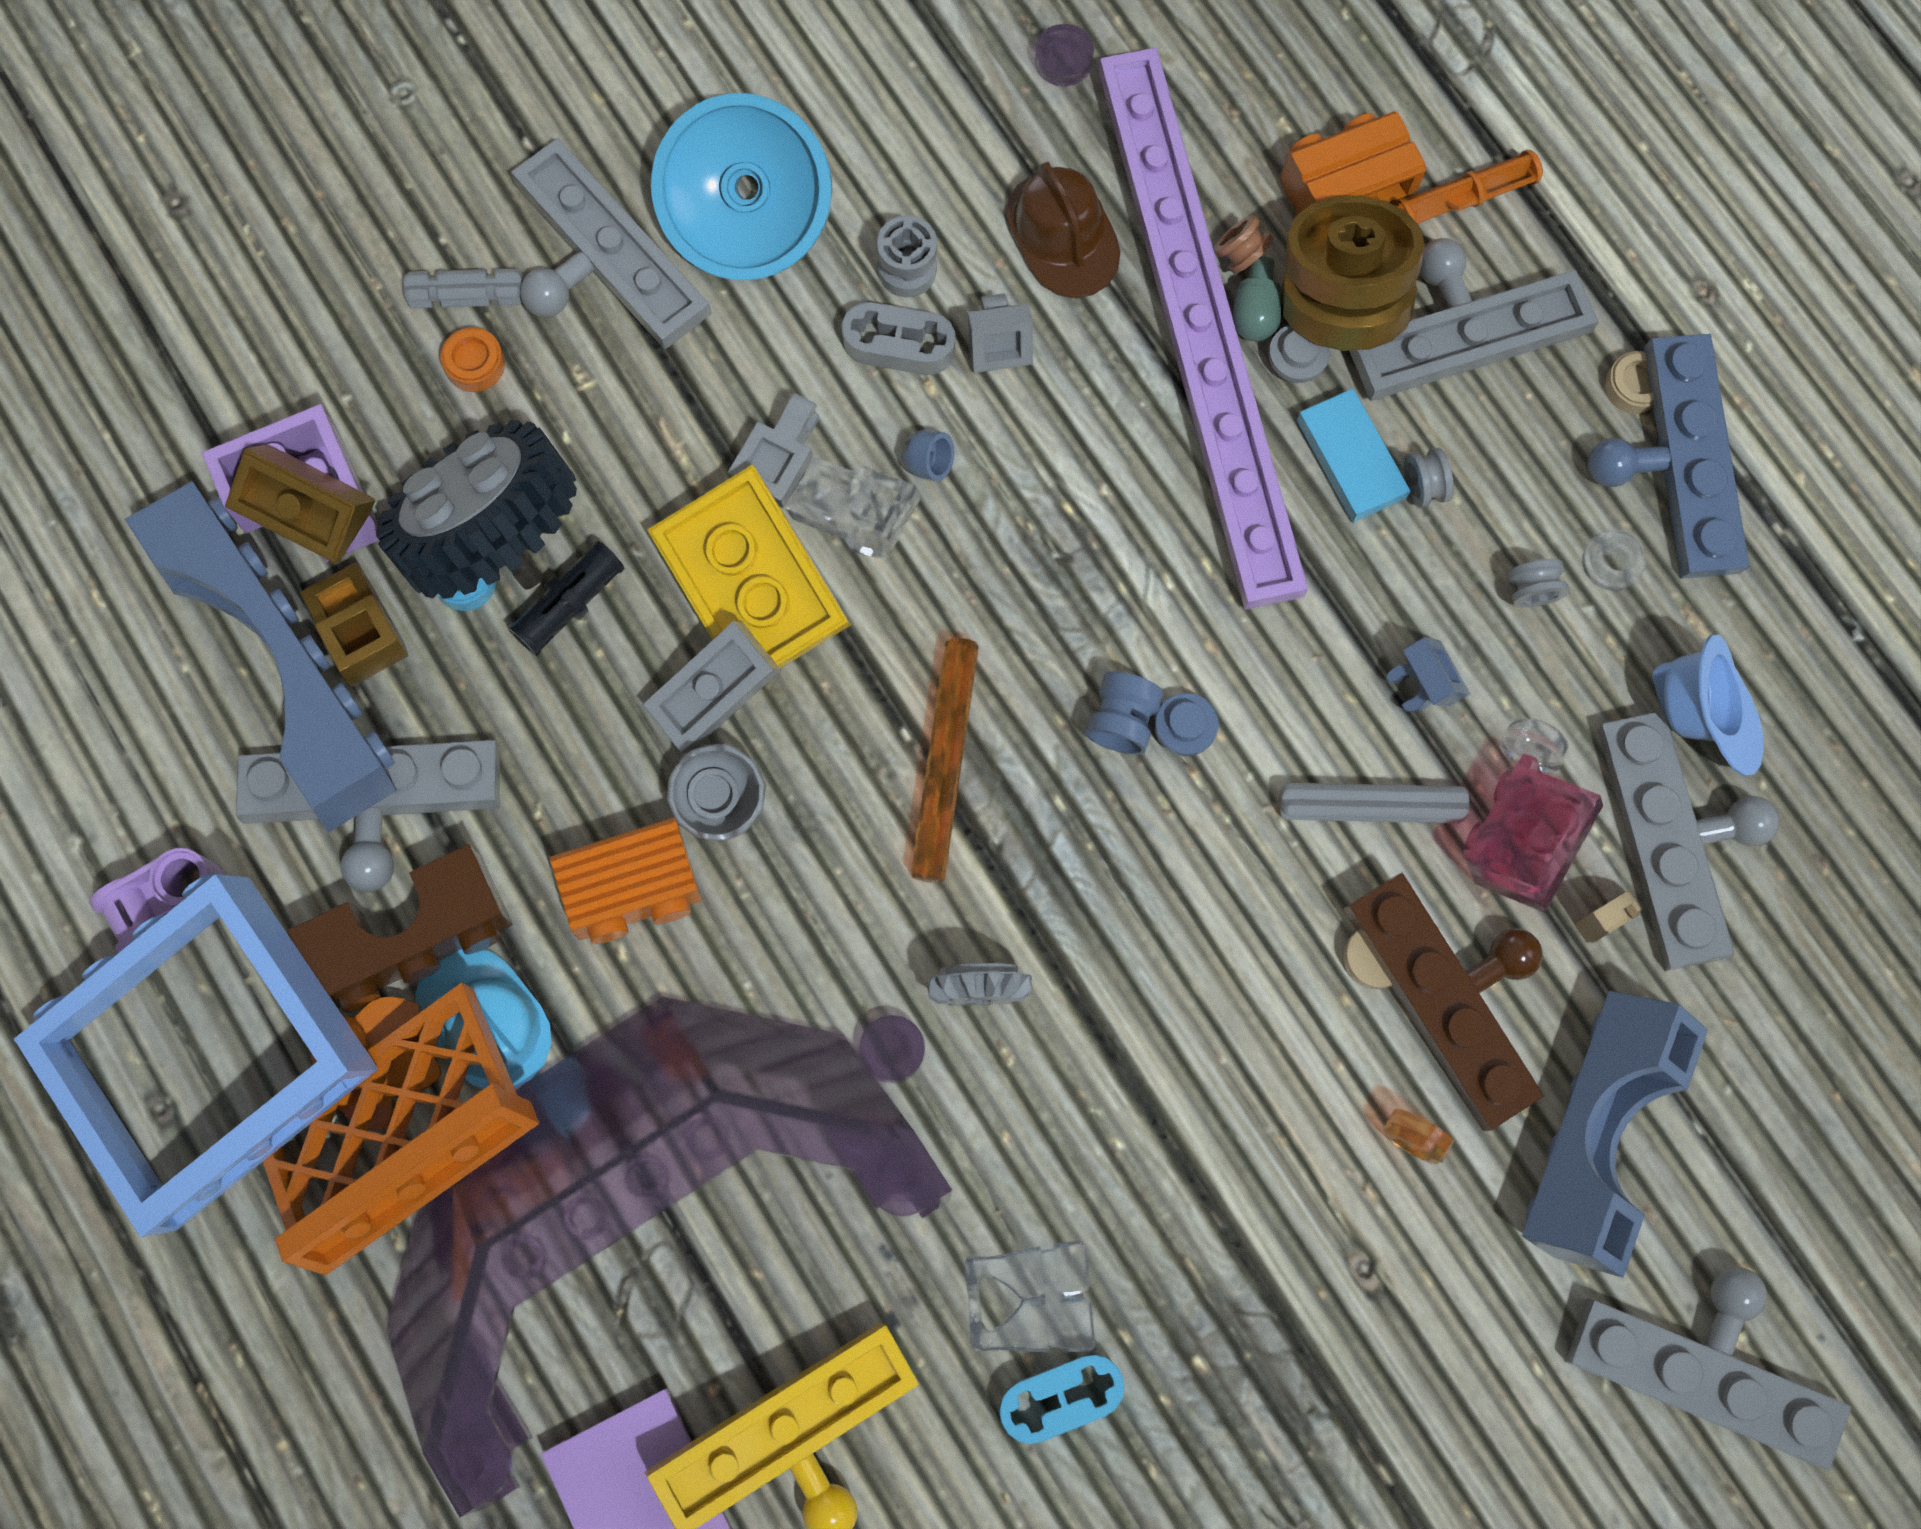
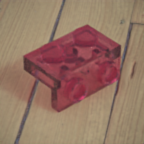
M1524 753L1514 770H1506L1499 779L1494 792V806L1485 822L1476 823L1467 837L1464 846V856L1475 884L1545 913L1603 808L1601 796L1541 773L1537 758Z

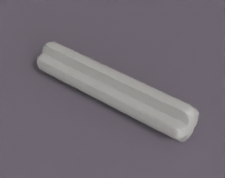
M1287 783L1283 785L1279 796L1281 817L1286 820L1461 823L1468 818L1470 807L1468 791L1462 786Z

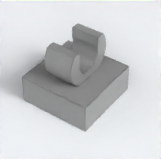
M1005 293L981 297L983 310L968 312L969 349L973 372L978 373L1032 365L1033 330L1028 304L1008 306Z

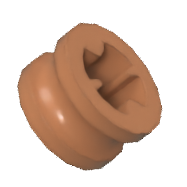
M1254 214L1246 216L1233 225L1214 246V253L1218 257H1228L1229 263L1227 268L1233 274L1245 270L1257 261L1274 240L1270 232H1260L1258 230L1260 220Z

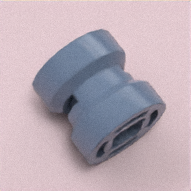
M1124 672L1105 673L1099 689V697L1102 700L1100 710L1091 714L1085 735L1094 743L1109 750L1130 755L1144 754L1151 736V731L1147 724L1150 716L1158 713L1164 691L1152 681L1140 676Z

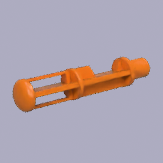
M1524 150L1519 156L1477 172L1469 171L1464 173L1459 179L1407 199L1403 197L1396 199L1393 205L1406 211L1418 224L1452 210L1460 211L1470 206L1478 207L1488 199L1527 184L1535 185L1542 179L1543 166L1539 156L1534 151Z

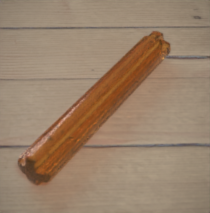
M948 638L944 647L911 867L912 878L922 882L941 883L946 875L978 656V644L970 639Z

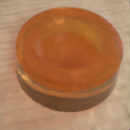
M1394 1109L1383 1128L1384 1136L1391 1143L1408 1154L1431 1164L1443 1163L1454 1142L1446 1132L1436 1125L1402 1109Z

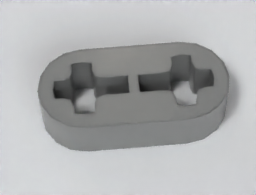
M863 302L853 306L846 313L842 322L843 346L847 354L854 361L865 365L923 375H934L944 371L952 363L955 356V330L944 316L933 312L875 302ZM867 324L878 326V335L874 336L872 343L861 342L860 332L865 331ZM925 334L937 336V345L933 347L932 354L920 352V342H923L925 339Z

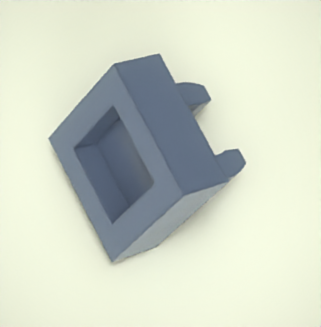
M1424 637L1405 648L1403 652L1410 664L1398 665L1387 675L1389 683L1398 684L1410 676L1417 680L1419 684L1417 695L1402 704L1404 710L1409 712L1422 711L1429 707L1431 703L1438 706H1451L1470 695L1467 686L1441 640Z

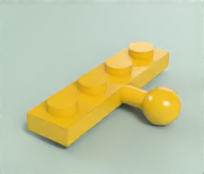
M880 1322L643 1473L675 1529H696L788 1469L792 1472L806 1498L802 1517L807 1529H853L858 1514L857 1504L853 1495L846 1488L829 1483L813 1453L917 1387L919 1383L887 1325Z

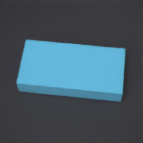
M1350 389L1299 413L1296 421L1352 523L1401 502L1408 497L1410 489L1354 389Z

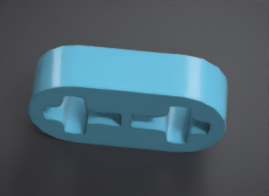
M1089 1355L1076 1358L1021 1380L1009 1387L1000 1401V1422L1005 1431L1019 1442L1034 1444L1046 1441L1103 1418L1116 1410L1123 1399L1125 1389L1123 1375L1116 1364L1106 1357ZM1091 1366L1096 1375L1108 1374L1111 1386L1102 1391L1104 1403L1094 1407L1091 1399L1087 1397L1067 1403L1063 1391L1078 1386L1083 1382L1082 1369ZM1029 1391L1030 1396L1035 1401L1055 1395L1060 1407L1047 1411L1040 1416L1042 1426L1040 1429L1031 1432L1026 1423L1014 1425L1010 1412L1019 1408V1399L1017 1397L1019 1394Z

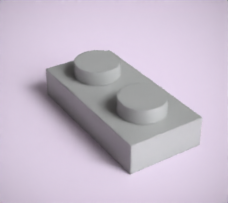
M733 621L654 693L643 706L681 753H688L699 746L776 676L781 669L744 623Z

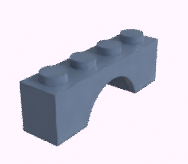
M1608 991L1602 1011L1593 1021L1591 1042L1582 1068L1571 1083L1570 1101L1559 1133L1553 1137L1549 1145L1548 1164L1538 1192L1529 1202L1526 1211V1226L1522 1237L1553 1258L1624 1278L1645 1214L1629 1201L1621 1189L1616 1173L1617 1147L1627 1124L1645 1105L1664 1095L1688 1090L1708 1029L1680 1004Z

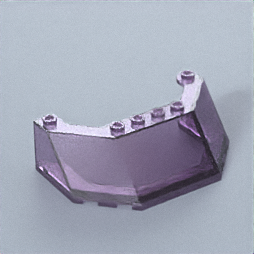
M661 997L516 1089L515 1091L518 1096L531 1101L540 1124L417 1210L386 1332L422 1453L459 1518L492 1507L521 1487L516 1477L511 1475V1454L518 1446L523 1445L533 1437L498 1379L514 1309L755 1151L761 1150L850 1169L875 1209L881 1208L895 1216H911L918 1213L923 1220L950 1202L952 1189L915 1131L843 1034Z

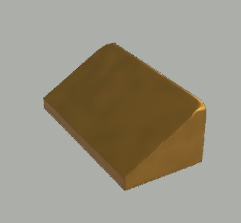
M262 445L244 449L225 507L333 563H339L370 515L376 499L273 446Z

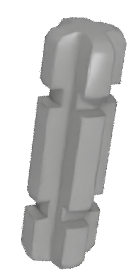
M516 268L496 269L495 275H488L487 269L438 271L437 277H430V271H415L405 274L403 292L404 298L411 308L434 307V302L441 301V307L490 306L491 300H498L499 306L519 305L523 303L520 289L524 279L521 271Z

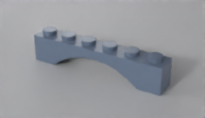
M191 481L125 518L126 523L174 595L204 602L233 616L258 635L271 650L277 662L285 704V730L279 759L328 833L396 792L395 787L385 772V769L395 764L394 760L375 731L362 737L352 721L363 714L342 682L332 688L326 683L321 673L330 668L328 661L310 634L301 640L297 639L289 626L299 621V618L279 588L267 594L259 582V579L268 575V572L248 541L236 547L228 534L237 530L238 527L218 496L206 502L194 482Z

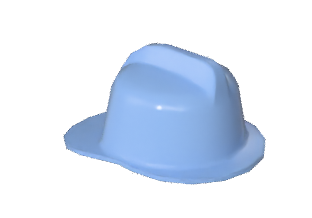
M1710 635L1704 642L1700 652L1679 657L1672 662L1656 667L1652 679L1661 709L1665 711L1672 730L1684 738L1715 742L1723 757L1734 771L1742 776L1755 774L1761 766L1764 753L1761 722L1752 697L1734 666L1727 642L1721 635Z

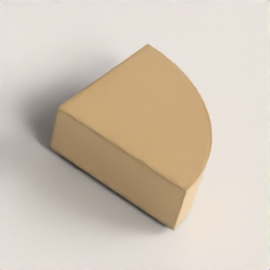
M1628 890L1574 925L1587 943L1591 941L1593 944L1640 915L1642 907L1631 891Z

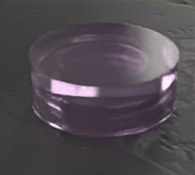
M1057 24L1049 27L1040 35L1036 43L1035 66L1038 73L1044 80L1056 86L1066 87L1080 83L1088 76L1092 68L1093 42L1083 29L1075 25Z
M895 1015L880 1017L869 1024L861 1036L859 1045L860 1058L865 1070L873 1078L884 1083H900L911 1078L920 1069L925 1055L924 1039L918 1027L910 1020Z

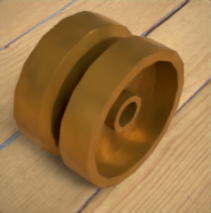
M1335 196L1311 204L1294 218L1287 235L1285 254L1287 269L1283 275L1281 291L1283 317L1293 330L1316 345L1341 351L1369 350L1393 341L1407 329L1414 312L1417 294L1416 280L1421 270L1425 247L1421 228L1406 211L1387 201L1366 196Z

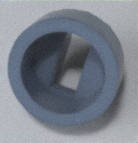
M922 430L908 437L906 440L908 451L902 452L901 459L910 474L932 481H941L946 478L952 468L955 453L950 435L945 432Z

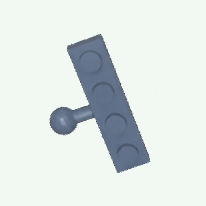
M1711 334L1652 338L1644 346V352L1647 358L1646 365L1650 390L1653 392L1655 400L1653 408L1659 447L1634 449L1625 440L1618 438L1605 439L1595 445L1589 454V473L1597 483L1603 486L1618 487L1630 481L1635 473L1664 471L1680 578L1741 574L1749 568V561Z

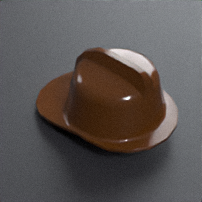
M1045 162L1039 166L1035 175L1030 176L1016 186L1008 197L1006 217L1010 230L1029 269L1039 283L1056 295L1075 299L1095 295L1107 287L1118 271L1121 251L1116 233L1090 181L1083 174L1071 168H1052L1049 162Z

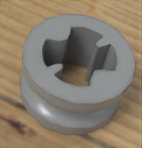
M1439 447L1429 449L1427 456L1424 458L1419 453L1407 454L1404 464L1405 479L1410 489L1409 494L1413 503L1421 508L1428 506L1434 497L1439 502L1450 501L1454 491L1453 476L1445 452Z
M1536 560L1511 569L1507 573L1508 581L1511 585L1517 586V591L1512 595L1513 604L1517 607H1535L1550 604L1566 597L1570 593L1568 584L1559 580V576L1565 571L1562 560Z

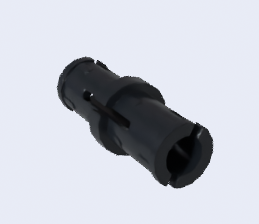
M596 540L592 547L559 579L552 576L544 584L547 591L514 624H510L507 629L525 649L537 657L541 650L573 618L581 620L589 612L586 605L618 573L621 574L625 570L624 565L610 549Z

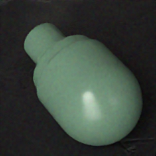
M1261 256L1250 265L1249 278L1239 283V288L1235 291L1233 321L1235 329L1240 336L1254 342L1270 338L1277 331L1281 321V286L1273 281L1274 260L1265 256Z

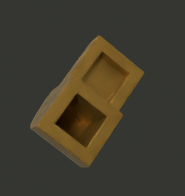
M356 562L300 592L316 623L315 627L334 663L351 687L409 656L401 638L389 621L365 575Z

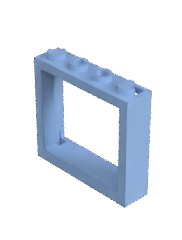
M213 873L191 883L182 893L183 901L167 914L155 916L137 927L132 933L133 942L117 955L105 957L87 968L82 974L84 982L67 996L57 997L42 1005L32 1016L35 1022L14 1038L19 1049L140 1238L177 1231L378 1070L366 1049L249 877ZM221 917L317 1062L167 1183L162 1185L69 1040Z

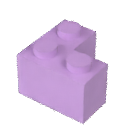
M322 404L202 452L224 508L245 534L263 526L225 507L245 448L262 445L273 446L365 493L340 433ZM373 510L345 555L379 541L376 537L379 524Z

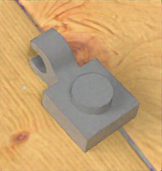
M794 393L774 429L757 421L727 472L729 478L753 464L779 506L784 508L813 459L812 449L801 443L809 438L820 418L818 414L814 413L817 407L816 403Z

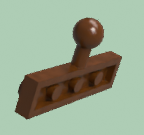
M1403 872L1395 875L1343 908L1351 923L1392 983V988L1483 1131H1492L1544 1097L1539 1086L1480 995L1481 992L1503 978L1523 980L1537 972L1543 960V950L1539 940L1532 933L1518 928L1503 931L1494 939L1490 948V956L1465 971Z

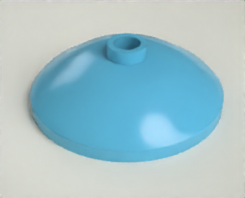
M729 93L706 99L685 111L668 129L657 149L651 174L652 201L657 220L665 236L687 261L717 277L732 280H755L775 275L788 269L803 258L814 246L826 225L832 203L833 189L830 165L825 150L815 132L797 113L778 101L755 94ZM746 175L752 176L758 183V192L752 199L744 198L739 192V182Z

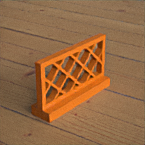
M462 982L367 1050L378 1070L354 1088L361 1090L349 1127L331 1123L339 1103L338 1101L307 1126L309 1130L296 1164L286 1161L282 1147L263 1161L286 1230L275 1238L282 1262L322 1275L329 1274L540 1124L531 1101L518 1096L473 988ZM460 1012L464 1025L455 1050L436 1047L444 1023ZM404 1051L413 1052L414 1054L402 1089L384 1085L392 1060ZM432 1057L451 1060L439 1097L420 1093ZM469 1065L483 1067L490 1085L466 1102L457 1101ZM380 1094L398 1098L385 1135L367 1131ZM416 1103L435 1106L428 1129L412 1141L405 1140L404 1137ZM328 1132L345 1135L332 1173L315 1169ZM364 1140L382 1144L374 1168L358 1179L351 1178ZM311 1178L328 1181L329 1183L321 1206L305 1216L302 1203Z

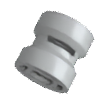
M897 216L887 221L880 229L877 238L879 280L886 290L896 296L905 298L919 296L926 292L935 281L937 273L936 233L929 223L916 216Z

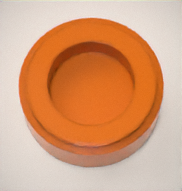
M476 327L460 329L450 335L442 346L440 354L442 367L450 382L461 390L480 392L489 389L499 381L504 372L505 358L500 344L490 332Z

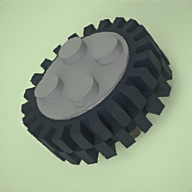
M510 420L504 428L499 422L489 425L486 432L475 430L467 434L466 440L459 447L455 441L443 448L446 456L438 462L431 456L421 465L424 469L413 475L411 474L402 483L403 492L394 493L388 501L392 509L383 511L380 516L379 522L383 526L377 528L376 537L380 540L378 545L414 590L419 594L422 592L425 597L434 599L439 594L442 599L453 598L458 588L463 595L475 592L480 578L488 586L500 580L499 569L503 566H506L512 572V575L523 589H531L542 580L543 573L534 561L530 559L525 550L528 549L536 554L545 545L540 535L542 533L555 534L561 527L562 523L557 517L568 515L573 506L569 499L576 496L577 487L573 483L576 481V478L540 427L537 428L534 423L529 421L522 425L519 420Z

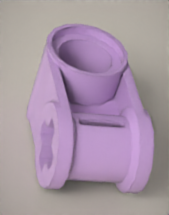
M174 848L164 852L161 856L131 874L106 884L91 896L89 903L95 913L105 916L118 941L114 948L118 954L134 941L132 933L137 927L155 916L167 914L184 900L180 893V883L188 872L198 869L200 878L213 873L227 875V873L220 865L192 850Z

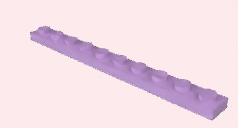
M1157 47L1100 58L1098 68L1100 80L1244 610L1303 598L1308 591V586Z

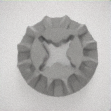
M975 963L943 967L939 969L938 976L930 977L926 982L929 999L938 1004H947L949 1006H990L992 1004L1018 1002L1028 997L1031 992L1032 976L1026 973H1019L1018 966L1012 964Z

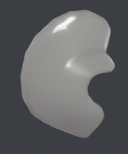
M725 743L708 745L691 750L675 765L668 780L667 803L678 825L695 837L703 840L724 841L745 833L761 814L764 807L766 784L758 764L743 750Z

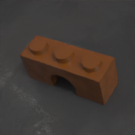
M470 844L409 872L418 892L419 909L413 923L397 935L390 937L375 936L365 914L349 902L343 903L287 930L288 936L338 1009L341 1008L344 1013L364 1008L372 1000L380 998L379 989L400 979L404 983L422 980L441 968L438 960L459 950H463L464 954L482 951L501 939L500 931L513 925L483 858Z

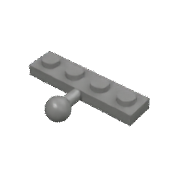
M556 138L511 172L515 185L577 252L555 270L548 268L536 269L524 278L520 289L521 300L526 309L532 314L539 317H552L559 314L568 303L569 290L595 272L664 350L711 315L709 302L559 138Z
M1438 238L1430 241L1424 247L1420 274L1429 284L1439 286L1448 309L1410 320L1407 329L1389 343L1369 350H1349L1369 400L1373 401L1592 333L1599 321L1577 271L1573 270L1472 301L1462 278L1466 268V254L1461 245L1448 238Z
M1665 711L1601 724L1598 728V734L1665 972L1732 957L1735 955L1703 845L1728 839H1734L1745 846L1755 847L1764 845L1774 838L1779 829L1780 818L1778 811L1765 798L1746 796L1734 802L1727 814L1696 820Z
M496 740L386 746L385 748L395 764L385 769V772L395 787L396 792L355 816V844L345 852L341 861V873L345 882L357 891L374 892L383 888L390 881L394 872V861L390 852L381 845L383 815L500 808V748ZM280 753L238 755L236 817L242 824L319 819L279 759Z
M1730 1267L1721 1271L1714 1278L1710 1289V1296L1717 1313L1706 1345L1692 1341L1598 1301L1587 1299L1565 1362L1830 1471L1852 1406L1732 1357L1744 1322L1757 1317L1763 1311L1767 1301L1765 1285L1753 1271L1743 1267Z

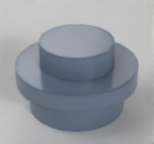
M1180 693L1168 698L1160 706L1155 718V732L1158 740L1167 750L1180 756H1194L1204 752L1215 740L1219 727L1218 716L1213 706L1203 697L1192 693Z

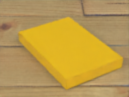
M753 464L647 530L712 640L733 621L743 622L781 669L851 626L770 489Z

